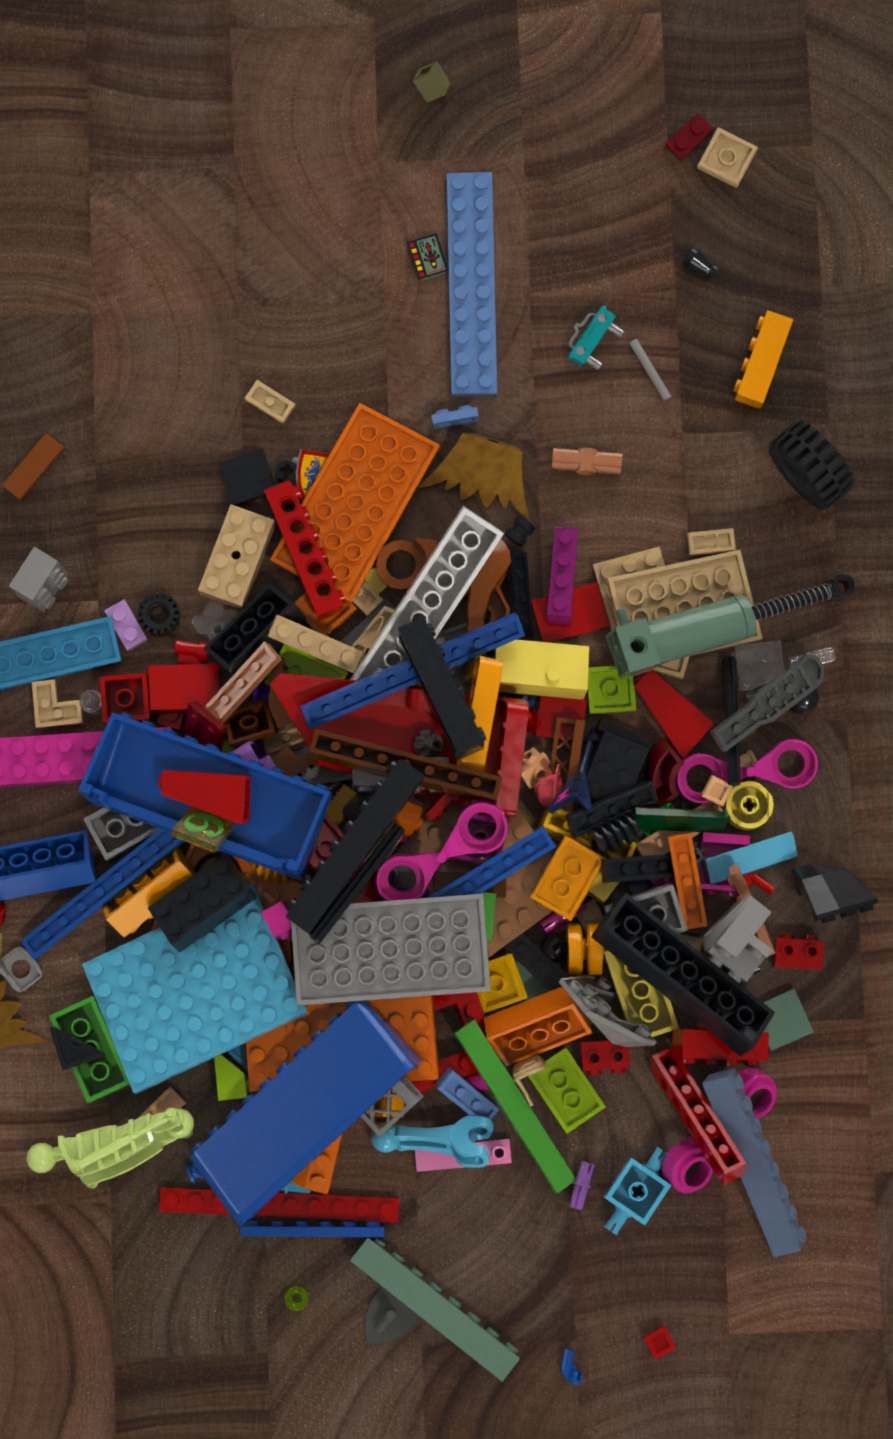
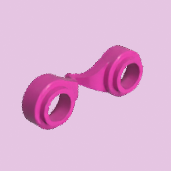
M785 739L776 743L766 754L757 759L751 767L740 766L741 779L755 776L776 783L781 787L790 789L801 788L809 784L815 777L818 769V759L813 748L806 742L796 739ZM788 750L797 752L802 760L800 771L792 777L784 776L778 768L780 755ZM691 754L682 760L684 764L678 770L675 778L676 788L681 796L695 803H708L711 801L701 796L703 790L700 792L694 791L688 786L686 781L688 770L692 766L701 764L706 766L711 775L728 783L727 762L716 759L708 754Z
M474 801L465 806L460 812L457 823L440 853H398L385 859L379 867L376 880L380 895L386 901L419 899L425 893L426 887L438 866L448 858L473 853H489L499 848L504 842L508 830L504 812L499 806L490 801ZM479 812L490 814L496 822L495 831L486 838L474 836L468 828L470 818ZM405 865L415 872L416 882L410 889L398 890L390 884L388 875L394 867Z
M746 1068L737 1073L742 1077L743 1089L749 1098L757 1090L763 1089L760 1099L753 1105L752 1111L755 1118L759 1119L768 1114L774 1106L777 1094L776 1084L773 1079L757 1068ZM693 1137L673 1146L665 1156L662 1164L664 1179L681 1193H692L703 1188L709 1182L713 1173V1169ZM701 1161L696 1173L688 1180H685L688 1168L693 1163Z

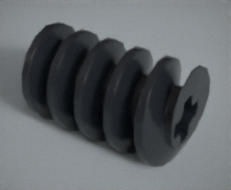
M629 812L628 816L624 814L620 816V819L615 818L611 823H604L603 827L599 825L595 827V830H588L587 838L592 849L595 852L600 851L605 856L607 855V847L611 852H614V844H617L621 849L624 847L623 840L628 845L632 844V836L636 841H639L640 828L634 814Z

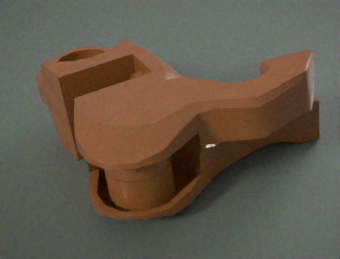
M416 538L413 542L398 540L385 545L378 555L376 564L378 576L383 584L393 590H409L436 548L437 540ZM501 539L462 597V599H467L466 633L487 625L484 624L486 611L491 614L489 623L509 615L510 608L500 590V586L507 575L511 557L510 550ZM396 553H406L416 563L415 571L406 579H396L387 571V561Z

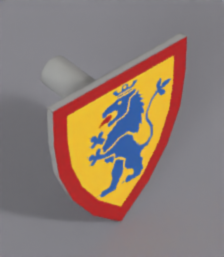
M300 449L299 457L292 459V462L297 467L296 484L301 493L302 501H304L330 454Z

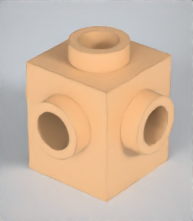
M534 747L524 752L521 780L529 789H532L543 776L553 774L548 766L551 764V761L544 752L540 754Z

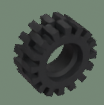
M153 593L151 597H145V601H141L139 604L140 609L138 608L137 611L138 621L143 629L152 636L163 637L165 634L168 636L180 624V609L175 600L169 595L166 596L164 593L156 595V593ZM160 606L167 609L168 617L166 621L158 624L151 620L150 614L155 607Z

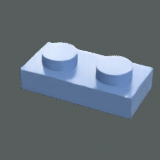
M465 405L451 412L448 409L438 410L432 415L433 429L478 422L477 407L472 408L471 405Z

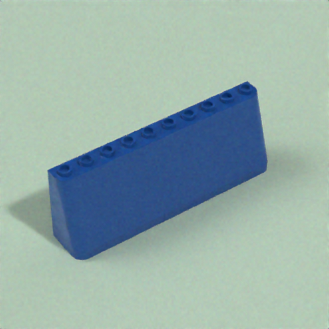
M112 712L78 789L89 802L303 881L332 797L328 787L318 783L313 786L300 776L294 775L291 778L278 768L272 767L269 770L256 760L250 759V762H247L234 752L229 751L228 754L220 752V748L212 744L203 746L198 744V740L190 736L181 738L176 736V732L168 728H164L162 731L155 728V725L151 722L142 720L140 723L135 721L134 717L121 712L118 715ZM162 770L252 775L250 822L237 824L217 816L225 825V830L219 836L210 838L205 835L207 830H213L215 833L218 831L217 826L210 822L209 827L202 832L188 831L183 825V821L188 815L196 812H208L161 795L158 781ZM198 818L190 820L194 825L201 826L204 824V821Z
M369 1000L348 1002L346 1004L348 1010L342 1015L337 1013L328 1021L330 1026L325 1031L322 1029L317 1031L310 1038L313 1042L307 1048L304 1045L293 1054L296 1058L290 1064L287 1061L284 1062L276 1070L278 1073L273 1079L269 1077L259 1085L261 1090L255 1096L251 1093L241 1102L244 1106L238 1112L235 1109L224 1118L226 1123L221 1128L218 1125L207 1134L209 1139L204 1144L200 1141L190 1150L192 1155L189 1158L240 1227L249 1222L275 1195L393 1086L423 1061Z

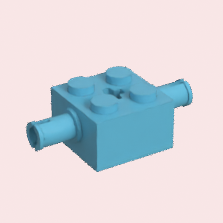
M656 1147L648 1162L643 1165L629 1157L603 1197L616 1205L615 1212L604 1226L615 1235L618 1234L628 1217H633L643 1225H646L671 1187V1184L659 1177L658 1171L662 1167L664 1158L667 1155L665 1151L662 1153L663 1150ZM641 1185L642 1195L633 1197L632 1187Z

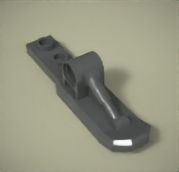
M804 654L797 662L768 684L757 686L746 694L749 702L710 731L722 752L728 751L760 725L773 722L814 691L824 681V666L818 656Z

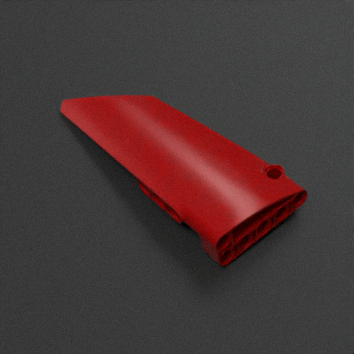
M279 673L270 683L309 749L314 731L318 729L419 755L414 749L415 737L420 736V731L429 729L430 732L437 731V734L443 740L442 752H438L437 757H449V763L457 765V759L422 687H406L320 726L309 729L300 706L358 680ZM464 691L466 695L464 701L468 706L470 692ZM497 697L483 772L502 777L495 804L502 809L506 817L515 818L518 806L529 704L523 699ZM316 760L319 765L352 774L351 768ZM420 790L416 794L437 799L442 793L434 794L429 793V790ZM460 797L455 803L451 801L450 804L464 808L475 800ZM479 812V813H477V814L483 815V816L490 815V814H487V813H485V812Z

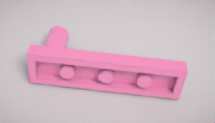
M509 1139L473 1142L484 1145L488 1149L490 1158L487 1165L512 1163ZM415 1150L417 1172L463 1168L453 1156L433 1151Z

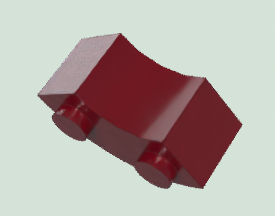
M664 737L651 750L645 766V781L648 779L652 781L659 807L668 804L679 795L676 789L675 778L678 770L684 764Z

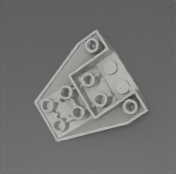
M592 975L560 979L559 983L612 1044L623 1047L654 1046L656 1044V1040L651 1036L652 1031L646 1025H638L620 1020L610 1011L611 1007L608 1004L617 994L611 988L612 984L605 977L601 976L599 978Z

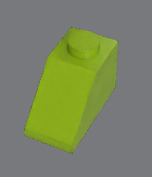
M223 1054L214 1057L218 1101L248 1097L250 1089L247 1074Z

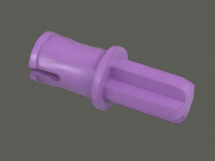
M580 1161L576 1180L573 1181L574 1188L569 1202L571 1208L583 1209L588 1188L591 1189L589 1184L595 1167L594 1164Z

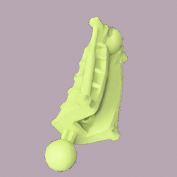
M168 1108L162 1113L154 1115L149 1113L135 1120L130 1119L127 1124L122 1126H104L78 1133L75 1137L65 1138L63 1135L58 1136V1147L53 1148L46 1143H37L31 1146L27 1152L26 1161L32 1171L46 1173L52 1170L57 1161L65 1160L71 1172L80 1177L81 1181L88 1188H96L98 1183L121 1175L146 1162L161 1152L163 1146L179 1138H190L193 1135L194 1119L192 1114L185 1109Z

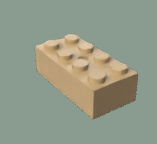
M230 505L199 585V594L242 610L246 606L276 527L275 521ZM235 554H241L239 559H233L232 557Z

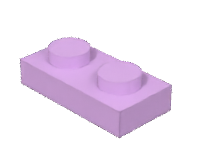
M125 599L104 610L108 617H112L114 629L127 651L148 641Z

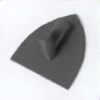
M382 1286L369 1304L366 1314L365 1334L367 1345L382 1344L396 1339L404 1334L419 1317L418 1314Z

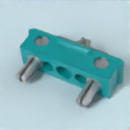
M602 306L596 314L589 313L581 324H575L573 327L575 334L569 342L572 350L567 356L568 362L572 361L579 367H582L587 362L595 369H600L602 363L590 354L607 329L618 337H621L624 332L612 323L616 316L608 311L606 306ZM593 316V319L575 346H573L572 343L579 333L577 327H583L589 317Z

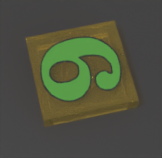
M191 806L172 829V836L216 852L236 827V823Z

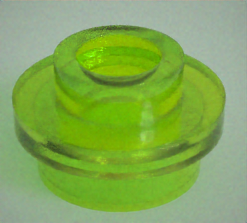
M300 1286L290 1288L285 1294V1303L293 1311H300L308 1304V1293ZM294 1294L301 1296L299 1303L293 1301L292 1297Z

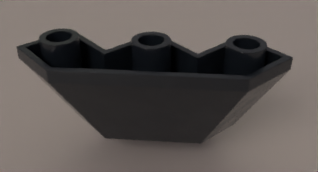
M814 862L792 869L799 896L806 895L814 921L821 919L822 924L836 920L835 915L840 914L842 919L855 915L854 910L859 909L860 913L874 910L873 905L879 903L878 898L844 868Z

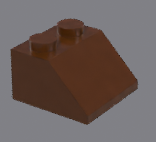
M268 699L238 707L225 721L230 747L277 734L275 720L269 709Z

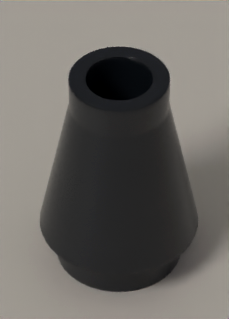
M692 247L683 260L687 268L709 278L713 276L718 268L700 248L697 250Z

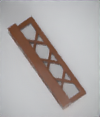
M557 717L550 769L554 774L557 767L554 769L555 760H557L560 768L562 767L567 773V781L563 783L564 786L573 774L577 772L585 721ZM561 723L575 724L573 735L565 740L560 734ZM559 737L563 741L560 745H558ZM572 739V746L570 747L567 742ZM565 744L571 751L570 758L561 763L556 753L557 749ZM567 762H569L568 771L564 767ZM574 800L567 803L562 809L569 813L572 812Z

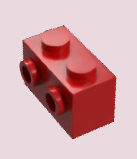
M780 934V938L774 939L773 944L776 953L773 954L772 967L808 970L823 969L824 941H818V936L804 935L803 939H794L793 934Z
M609 1040L580 1042L582 1071H587L588 1076L602 1075V1070L611 1069V1074L626 1073L625 1068H631L629 1047L612 1044Z

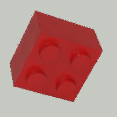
M147 673L100 677L102 719L105 726L112 712L118 715L121 712L134 717L135 721L140 723L142 720L153 723L152 713H150Z

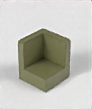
M437 61L418 69L413 79L414 84L426 102L445 96L451 84Z

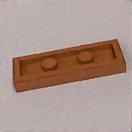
M46 433L2 486L21 501L65 448Z

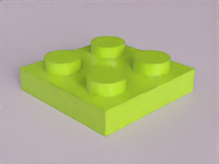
M616 666L588 668L587 692L589 715L636 712L634 676L620 680Z

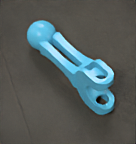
M465 1116L454 1125L433 1128L409 1127L400 1124L398 1126L392 1125L380 1137L372 1130L371 1143L376 1150L383 1153L392 1152L395 1149L398 1151H433L453 1156L457 1163L463 1167L480 1168L485 1167L489 1163V1151L484 1145L473 1142L488 1139L493 1133L494 1125L489 1118L483 1116ZM381 1122L377 1125L382 1129L387 1122Z

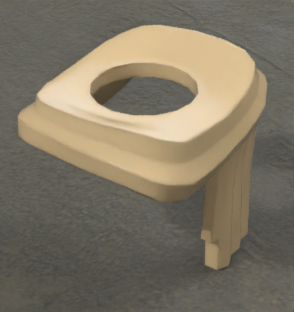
M538 1055L522 1060L513 1066V1081L520 1087L530 1107L534 1105V1102L521 1079L546 1069L545 1060Z

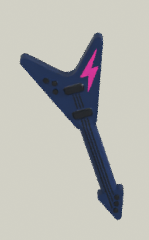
M592 727L584 737L583 742L585 746L577 772L573 774L548 807L550 814H553L573 800H577L589 813L593 811L586 772L594 745L599 743L595 727Z

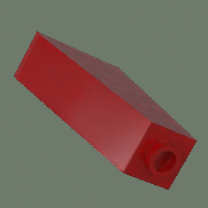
M653 670L639 674L634 680L637 683L634 687L635 692L670 746L683 760L714 723Z
M162 770L158 781L161 795L237 824L250 822L252 775Z

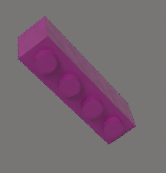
M555 527L547 611L548 624L571 625L578 528Z

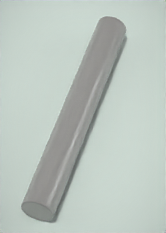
M637 339L632 340L629 344L664 402L669 400L672 396Z

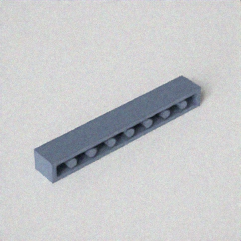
M735 1067L709 1074L702 1083L714 1113L747 1164L744 1176L741 1179L773 1256L778 1257L801 1251L806 1242L805 1230L798 1223L797 1211L789 1201L786 1185L782 1184L779 1176V1167L776 1162H773L770 1154V1145L767 1140H764L761 1133V1123L754 1116L752 1101L746 1096L743 1089L742 1077L737 1074Z

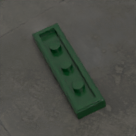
M635 808L634 816L637 819L640 830L723 833L729 819L728 812L653 808Z

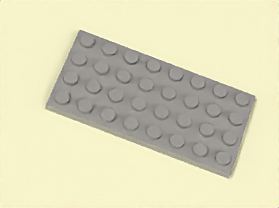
M484 894L353 903L349 905L319 944L310 938V934L291 921L297 1005L491 991Z

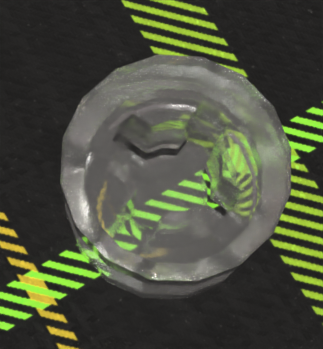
M95 690L84 692L80 697L81 708L90 715L100 714L102 712L101 694Z

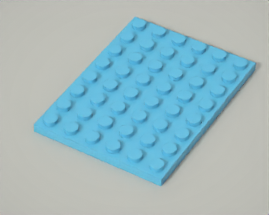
M253 883L250 884V887L258 898L180 953L170 944L159 927L82 964L134 1094H138L309 1013L306 1005H297L294 976L278 939L274 938L261 914L265 908Z

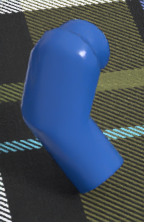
M564 1349L560 1372L570 1384H580L583 1381V1374L573 1364L575 1351Z

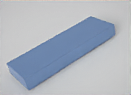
M449 1067L434 1085V1087L470 1116H483L491 1120L499 1111L497 1106Z

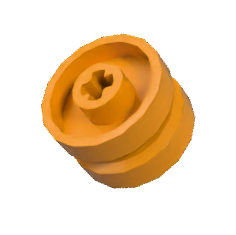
M579 923L567 924L566 942L569 945V954L567 955L568 976L581 975L583 972V960H586V968L589 975H602L604 947L591 937L600 923H588L585 930V938L582 937V928Z

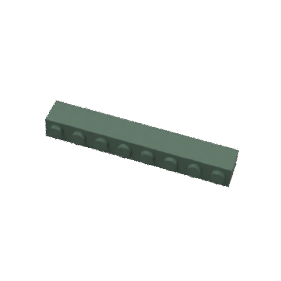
M367 1237L350 1261L503 1382L519 1361L520 1356L517 1354L519 1350L508 1341L506 1344L498 1339L500 1335L490 1326L487 1329L479 1324L481 1319L471 1311L468 1314L460 1309L462 1304L455 1298L450 1296L447 1299L442 1295L443 1289L436 1283L431 1281L428 1284L423 1280L424 1274L417 1268L412 1266L410 1269L403 1264L405 1259L397 1252L393 1251L391 1254L384 1249L386 1244L378 1237L373 1239Z

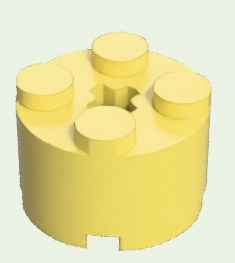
M746 781L732 788L723 806V810L728 812V822L730 825L740 830L750 831L759 828L770 818L774 806L773 798L760 783ZM747 801L754 807L750 811L743 807Z

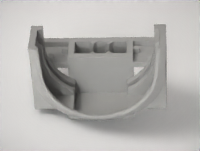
M747 895L739 904L737 901L703 936L704 954L719 968H723L738 983L747 982L763 960L768 958L773 951L754 936L771 914V911L750 895Z

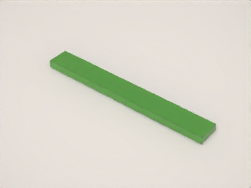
M471 1020L455 1031L453 1034L555 1193H559L573 1183L576 1178L475 1020Z

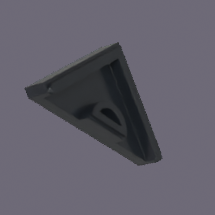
M50 1027L62 1070L106 1056L105 1052L56 1027Z

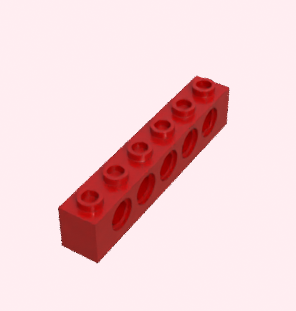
M288 480L264 490L318 621L344 611L343 603H346L345 597L341 589L336 590L334 582H337V578L333 569L328 570L325 564L328 561V557L324 548L319 549L316 541L319 540V536L315 527L310 528L307 520L311 519L307 507H301L298 499L302 498L298 486H292L291 481ZM286 504H293L295 506L291 512L283 511V507ZM300 524L304 529L300 533H294L291 531L292 527ZM304 545H310L313 548L309 554L301 553L300 549ZM313 566H319L322 569L317 575L310 574L309 570ZM321 587H328L330 593L327 596H320L318 590Z
M672 1046L652 1055L651 1071L721 1184L724 1186L744 1176L747 1165L686 1066L684 1063H681V1058H672Z

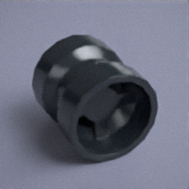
M517 515L513 521L514 526L508 528L504 536L513 544L522 548L526 543V535H532L536 528L525 518Z

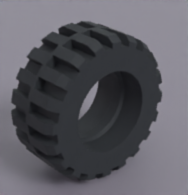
M795 421L770 442L769 454L772 456L771 459L776 464L779 472L782 473L785 480L790 483L792 488L804 500L806 499L809 504L814 505L817 509H829L852 489L854 478L849 470L850 467L834 445L809 423Z

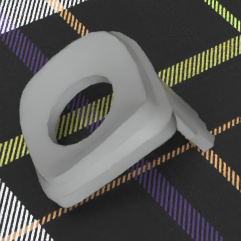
M22 946L16 947L0 959V974L16 992L25 991L37 982L43 974L38 962L33 960L26 948ZM17 960H25L30 965V972L24 978H17L12 973V966Z

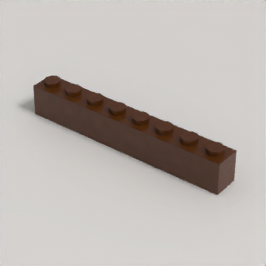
M318 729L314 731L309 750V758L385 778L389 775L386 770L394 760L398 762L399 759H403L426 776L419 785L420 787L475 801L485 800L495 804L502 777Z

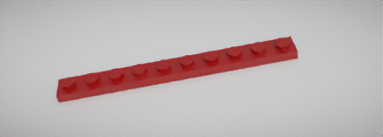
M161 1187L159 1212L230 1215L212 1189ZM279 1192L255 1216L398 1222L399 1198L305 1193L285 1194Z

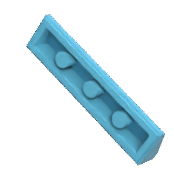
M788 832L705 859L702 864L710 885L728 880L727 876L730 875L729 867L737 863L742 874H746L798 857L793 833Z

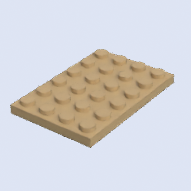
M740 550L606 579L617 626H620L616 611L621 608L625 609L629 622L645 618L649 622L740 594L747 597L751 606L754 605ZM756 620V634L754 637L730 643L701 653H706L710 651H715L719 649H724L728 647H733L737 645L762 640L763 638L758 620Z

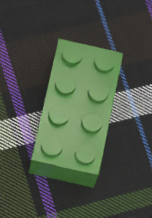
M95 996L84 999L49 1016L54 1027L106 1054L105 1057L72 1067L87 1104L93 1103L130 1085Z

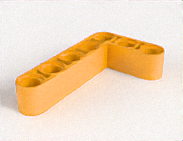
M477 656L466 664L464 681L472 683L468 706L472 707L476 716L474 722L477 728L481 727L483 729L486 740L484 741L483 750L458 760V766L481 772L484 770L503 669L502 660Z

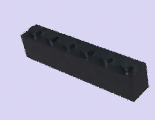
M424 617L398 627L397 637L458 761L483 750L486 736L481 727L477 728L474 722L476 716L472 707H467L464 701L466 695L462 686H457L454 678L456 675L451 664L447 665L443 658L446 656L442 645L440 643L437 644L434 639L436 634L432 624H427Z

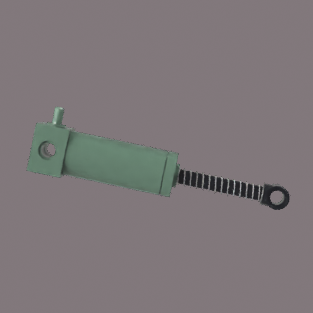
M840 574L831 580L824 581V584H820L819 587L814 586L813 589H803L802 592L798 591L796 594H787L779 599H770L766 603L763 602L762 604L758 603L751 606L747 597L740 594L647 622L646 618L629 622L625 609L621 608L616 611L620 626L615 627L606 635V639L619 678L623 680L649 672L658 665L754 637L756 634V620L758 619L761 620L764 617L767 619L768 616L773 617L774 614L778 615L781 612L784 614V611L789 612L791 609L795 610L798 607L801 608V606L812 605V603H818V601H824V599L841 601L854 592L855 582L850 575ZM837 583H841L844 586V592L838 590Z

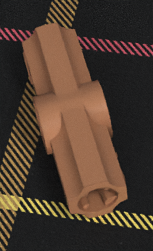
M553 448L552 469L576 471V473L581 475H595L596 473L621 474L622 454L598 452V450L593 448H579L577 450Z

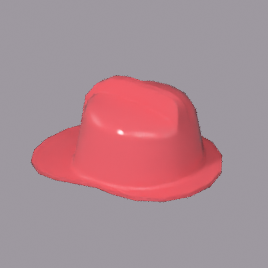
M560 764L557 765L556 774L543 776L534 786L537 799L544 807H549L564 788Z

